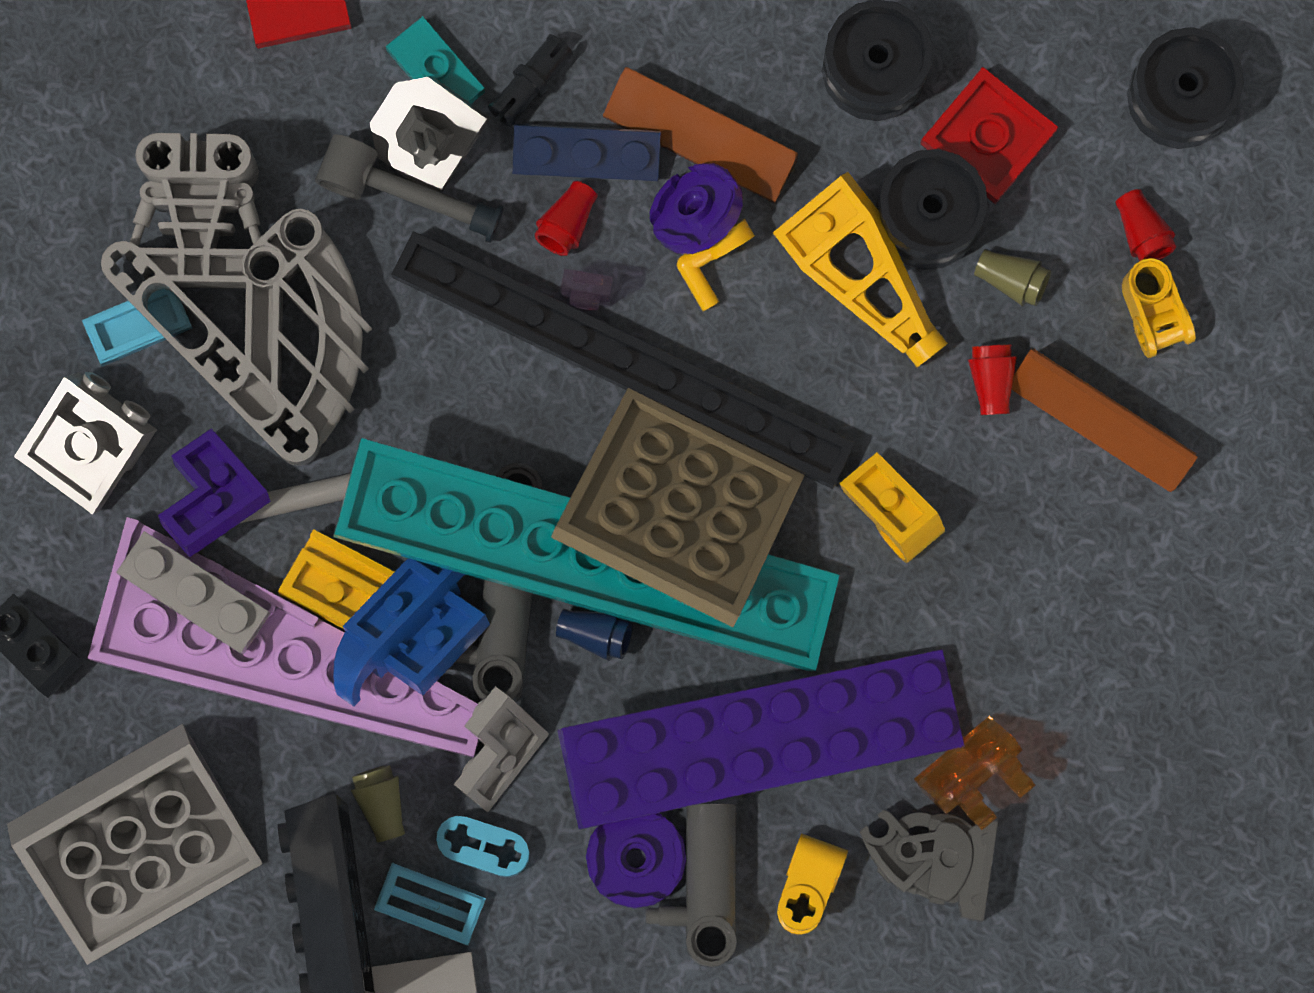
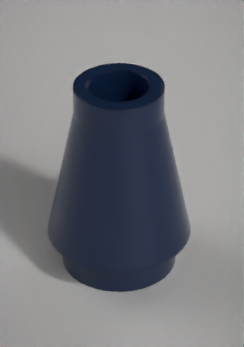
M563 609L557 622L556 637L568 640L607 661H610L612 657L623 659L631 641L633 622L600 612Z

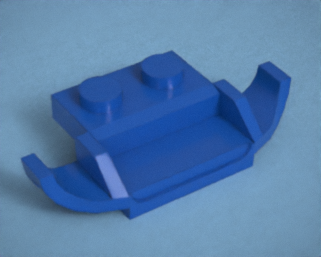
M408 558L343 625L345 633L337 648L334 661L333 677L336 694L355 707L361 700V687L367 677L373 672L382 678L387 672H390L423 696L490 625L483 612L459 597L461 592L457 582L465 574Z

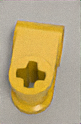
M1153 258L1143 259L1136 263L1123 278L1122 293L1133 319L1135 334L1144 355L1147 358H1152L1156 356L1157 350L1182 341L1185 344L1195 342L1196 337L1191 317L1181 301L1168 266L1162 261ZM1147 273L1153 276L1158 283L1157 294L1146 295L1140 292L1135 282L1136 275ZM1167 327H1172V328H1170V329H1168V330H1165V331H1162V332H1159V333L1156 332V331L1165 329V328H1167Z
M801 833L786 874L788 878L777 910L778 920L785 930L792 934L802 935L810 933L817 927L824 913L830 893H833L849 850ZM800 897L809 901L807 909L814 912L813 917L804 916L801 923L793 921V911L786 908L787 903L796 904Z

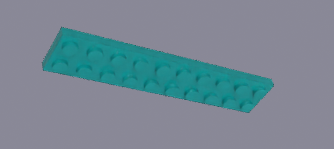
M361 438L333 537L810 672L816 670L840 575L768 554L734 627H731L551 538L570 500L569 497Z

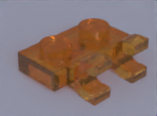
M990 716L963 737L964 745L961 748L946 751L914 778L922 792L945 814L959 805L981 830L997 818L994 812L982 801L984 797L977 790L990 777L997 773L1019 798L1035 786L1032 779L1021 770L1023 766L1016 758L1023 751L1016 739Z

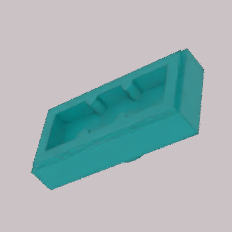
M423 16L385 46L386 51L411 80L433 76L471 104L485 93V88Z

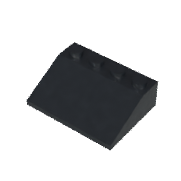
M337 794L326 795L285 810L286 823L278 824L282 854L290 853L293 869L292 873L285 874L289 904L297 902L300 918L299 923L292 924L296 954L305 953L307 973L299 974L301 993H375L348 804Z

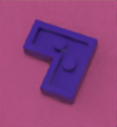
M211 428L171 455L175 467L195 490L160 513L158 517L163 528L190 558L271 501L267 490Z

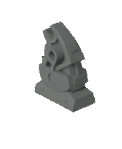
M882 810L877 817L884 820L888 825L886 836L882 838L872 836L867 826L860 830L863 843L873 862L878 867L877 872L887 883H892L902 893L907 891L914 895L923 896L929 899V903L944 905V902L950 904L958 902L960 918L976 922L984 921L998 821L982 820L972 827L968 822L954 815H931L927 813H912L897 821L891 813ZM923 826L928 828V833L910 835L907 830L912 827Z

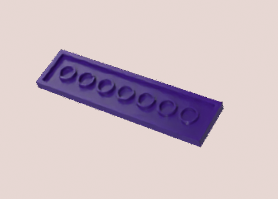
M943 649L557 730L579 830L965 747Z

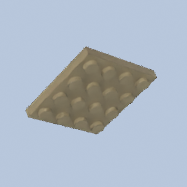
M628 388L562 513L551 538L734 627L805 475Z

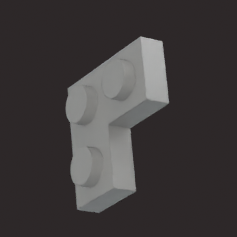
M496 686L487 698L478 703L472 717L464 725L466 729L484 744V747L476 757L468 761L462 771V775L454 784L486 812L490 811L549 735L513 699Z

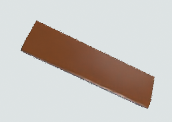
M625 67L603 113V118L625 129L661 131V147L695 164H717L727 169L739 186L773 203H776L798 159V153L628 67Z
M1030 349L1014 374L1012 384L1014 392L1169 492L1176 489L1198 458L1195 452L1035 349Z

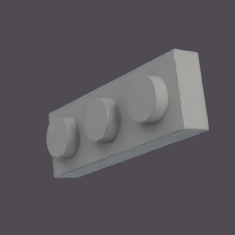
M145 531L116 572L133 585L242 655H244L270 616L269 611Z

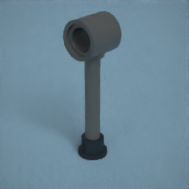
M336 134L332 136L315 178V182L318 185L338 195L359 200L364 189L370 186L469 224V230L486 236L485 241L491 243L500 222L504 206L498 205L497 209L480 202L477 206L377 169L374 167L378 152L375 149L347 136Z

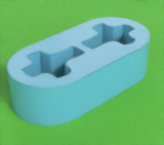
M464 816L448 818L437 831L436 841L439 850L445 857L454 862L502 877L518 875L529 862L530 852L527 843L520 835L512 831ZM459 825H465L468 827L467 835L470 838L481 841L479 850L463 846L459 853H454L451 851L452 843L446 840L445 836L448 831L456 832ZM507 840L514 841V850L521 854L520 861L510 862L507 869L499 867V858L496 855L485 852L487 843L504 847Z

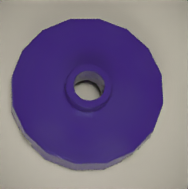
M696 164L688 167L691 172L686 173L682 177L676 174L666 181L656 194L650 209V222L653 225V233L665 248L677 254H695L711 248L726 237L736 224L743 207L742 189L727 169L717 164Z
M655 813L599 825L590 836L586 861L589 877L600 894L616 905L635 909L653 906L671 895L682 879L686 855L683 839L673 823L661 814ZM640 849L644 852L646 860L641 867L634 868L628 865L626 856L630 850Z

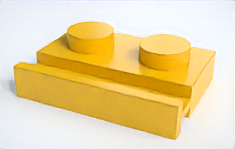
M313 529L309 540L300 551L278 592L285 599L344 629L343 625L384 584L394 571Z

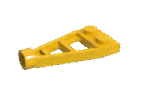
M849 172L837 178L773 232L805 274L900 352L906 353L916 367H919L948 344L931 323L901 257L881 222L878 209ZM851 233H856L865 240L873 257V269L863 279L850 278L836 267L830 258L831 249ZM880 278H886L890 281L902 301V310L895 317L884 316L866 297V290ZM913 333H918L922 339L915 342L911 339Z

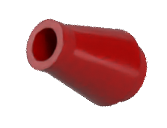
M573 181L568 190L537 220L536 226L538 229L534 234L537 242L550 252L560 256H567L571 249H577L592 205L598 197L597 193L585 183Z
M1141 189L1129 191L1116 200L1115 204L1120 212L1132 257H1138L1139 261L1149 258L1162 260L1176 249V244L1173 240L1175 232L1148 202Z
M1011 345L972 347V359H968L980 404V415L1010 414L1009 403L1017 358L1012 357Z

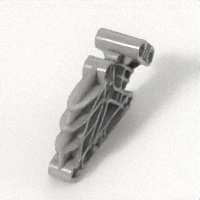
M181 133L150 134L141 140L135 154L136 162L149 182L144 183L140 188L141 201L133 223L136 225L130 242H115L107 247L101 259L102 272L114 287L286 462L296 466L307 465L316 459L320 453L321 445L339 423L345 409L350 414L355 410L349 401L357 381L359 369L363 373L369 369L361 361L362 329L368 334L372 328L361 316L358 295L346 263L331 238L323 230L317 216L309 210L295 209L289 211L263 236L260 235L258 226L261 223L254 204V192L251 189L258 178V165L250 148L239 136L231 134H206V141H201L197 133H190V141H185ZM162 158H165L167 162L170 161V164L164 169L156 165ZM233 158L236 163H238V160L241 163L235 170H232L230 166H227V168L225 166L226 162ZM155 210L170 212L172 222H159L158 226L162 234L175 236L178 248L138 247L145 228L150 227ZM226 213L240 214L244 229L249 230L253 245L249 249H216L220 236H233L235 232L233 224L223 223ZM297 223H308L314 227V237L306 245H293L288 240L290 229ZM267 256L278 260L279 269L273 278L260 280L254 277L253 267L257 260ZM121 257L128 261L134 259L132 262L134 268L145 279L140 286L126 273H119L120 268L116 262ZM299 271H302L310 285L316 303L317 314L287 284ZM179 288H246L245 355ZM161 289L170 290L207 327L208 337L204 345L197 349L183 347L149 312L147 304L151 294ZM283 292L319 328V344L315 367L282 334ZM220 343L224 344L223 347L217 349ZM282 345L312 375L303 396L296 406L281 393ZM215 351L231 366L236 362L240 363L236 368L237 373L240 375L236 381L232 382L228 378L223 379L221 382L218 381L222 376V372L209 359ZM206 360L204 366H201L200 362ZM288 413H291L293 417L285 422L297 435L300 436L305 432L309 433L305 439L309 448L304 453L297 449L292 450L290 453L286 451L291 443L277 427L282 424ZM277 428L274 436L271 437L268 432Z

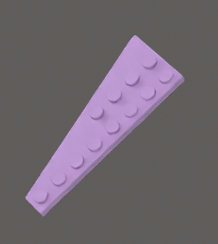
M126 518L87 659L90 661L472 758L476 755L479 739L464 727L472 717L478 703L439 682H436L422 696L390 672H387L382 678L372 672L361 687V700L353 707L336 694L334 687V661L337 648L345 632L198 553L189 558L175 540L164 536L136 519ZM144 531L270 612V616L244 655L238 653L116 573Z

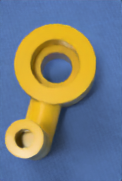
M745 219L738 221L726 237L711 248L695 254H684L677 260V268L702 311L714 306L719 300L700 267L727 254L755 236Z

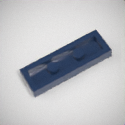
M515 123L512 174L658 181L661 131Z

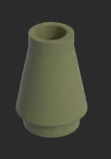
M987 249L981 254L974 272V276L985 280L1021 306H1024L1026 303L1033 306L1038 305L1051 275V270L1042 267V261L995 253Z
M391 766L377 767L352 776L355 788L351 789V792L372 828L376 842L404 835L399 776H393Z

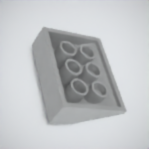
M183 724L7 824L12 848L87 965L263 864L212 771Z

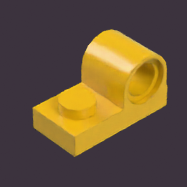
M877 452L840 482L843 492L875 523L882 538L905 563L911 561L945 532L938 512Z

